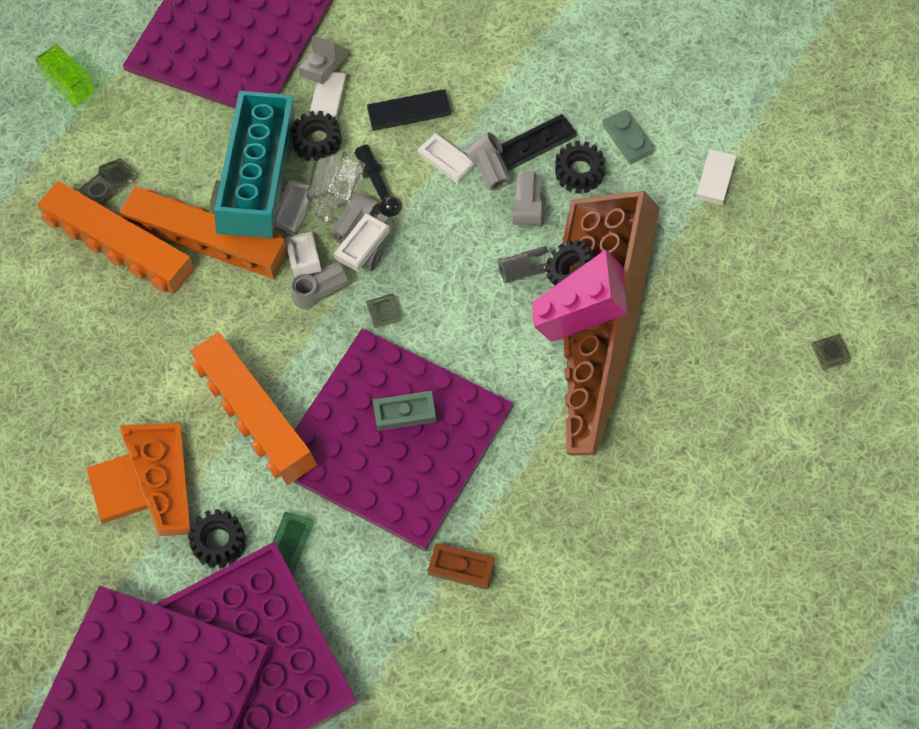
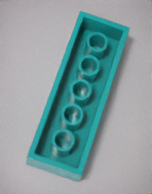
M239 91L214 208L216 234L273 238L292 133L291 128L294 123L293 95Z

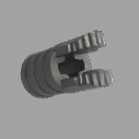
M547 246L524 251L521 254L509 256L505 259H498V268L503 282L509 283L511 280L514 281L525 276L530 277L546 272L545 266H550L548 263L532 268L530 258L545 255L548 252Z

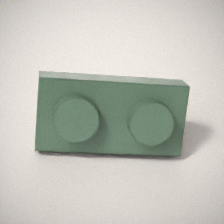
M626 109L603 120L602 126L630 165L654 153L653 146Z
M432 391L373 399L377 431L436 422Z

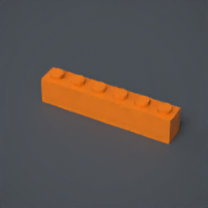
M57 181L37 204L42 214L41 219L52 228L55 226L60 227L70 239L76 240L78 238L82 240L91 251L95 253L100 251L106 254L109 261L117 266L123 264L139 279H142V277L147 278L161 292L167 290L175 294L194 271L190 256L60 181Z
M135 186L119 212L122 218L159 239L271 279L275 278L288 253L285 239L277 233L273 234V238L216 234L214 214L200 206L192 207L184 204L177 198L161 196L148 188L144 190Z
M220 332L190 350L195 360L191 364L200 378L207 377L209 381L206 385L213 396L216 398L220 395L224 400L220 404L230 418L235 415L239 420L235 424L245 438L250 435L254 442L251 443V446L258 457L261 459L265 456L268 459L269 463L266 466L275 479L281 477L288 486L317 466L311 451Z

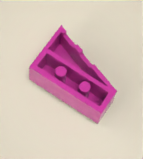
M605 249L532 302L534 327L550 342L628 314L622 265Z

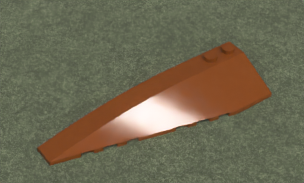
M645 191L571 200L562 244L566 246V241L571 240L574 243L575 240H579L581 243L584 242L596 255L606 249L622 265L628 314L564 337V356L567 358V368L564 369L565 380L568 382V394H565V405L568 407L569 417L566 418L567 454L570 456L596 455L628 358L642 301L660 209ZM580 261L574 263L569 268L567 274L572 273L578 267Z

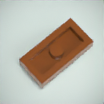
M435 543L427 572L429 576L487 590L495 564V557Z

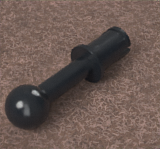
M368 144L358 147L354 154L363 170L362 176L364 178L370 177L381 199L380 212L387 217L396 216L401 211V202L398 198L390 195L380 175V172L383 170L382 165L378 164Z

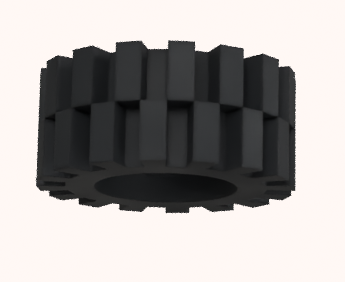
M309 111L310 116L307 117L304 113L301 115V121L296 119L294 121L295 126L292 125L291 137L294 150L298 153L299 157L302 158L304 156L306 161H310L311 157H313L314 162H319L320 157L323 158V161L328 160V154L333 157L336 155L335 150L339 151L341 134L339 124L335 118L332 119L329 113L324 117L323 111H318V115H314V111ZM314 131H323L327 135L325 139L319 142H310L306 139L307 135Z
M575 141V146H572L570 142L566 144V149L562 147L556 156V179L559 180L561 187L566 185V190L571 192L572 188H575V193L580 194V189H584V192L587 193L590 191V187L594 190L597 188L598 183L601 184L603 181L605 157L603 158L601 150L597 152L598 147L596 145L590 148V142L585 141L584 146L580 145V141ZM583 161L588 163L591 169L585 173H576L570 170L569 167L573 162Z
M571 240L566 241V246L563 244L558 246L560 249L558 252L552 251L553 259H547V263L550 266H545V271L548 273L546 276L556 286L597 255L584 242L581 243L579 240H575L574 243ZM580 261L578 267L572 273L567 274L569 268L574 263Z
M215 509V514L211 515L210 511L204 512L205 518L202 519L199 515L196 518L197 524H191L190 529L192 533L188 532L189 545L195 558L199 559L201 564H208L209 568H214L215 565H218L219 568H225L224 563L228 562L230 565L234 563L233 559L235 557L238 559L241 557V549L244 550L246 546L244 542L246 540L245 533L238 518L235 515L232 517L230 512L225 510L224 514H222L220 509ZM218 529L226 531L229 539L225 546L219 549H212L206 545V538L210 532Z

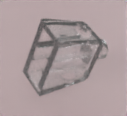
M344 151L314 161L306 197L307 200L317 205L314 214L317 218L330 220L333 209L350 203L365 163Z

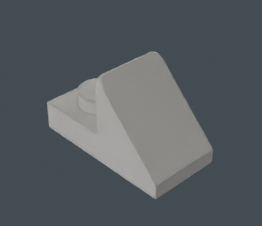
M312 36L313 53L299 66V76L322 84L350 55V50L336 43Z

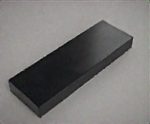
M445 89L367 104L372 131L451 116V109Z
M560 114L502 143L503 151L500 155L507 170L510 171L575 138L576 132L564 115Z

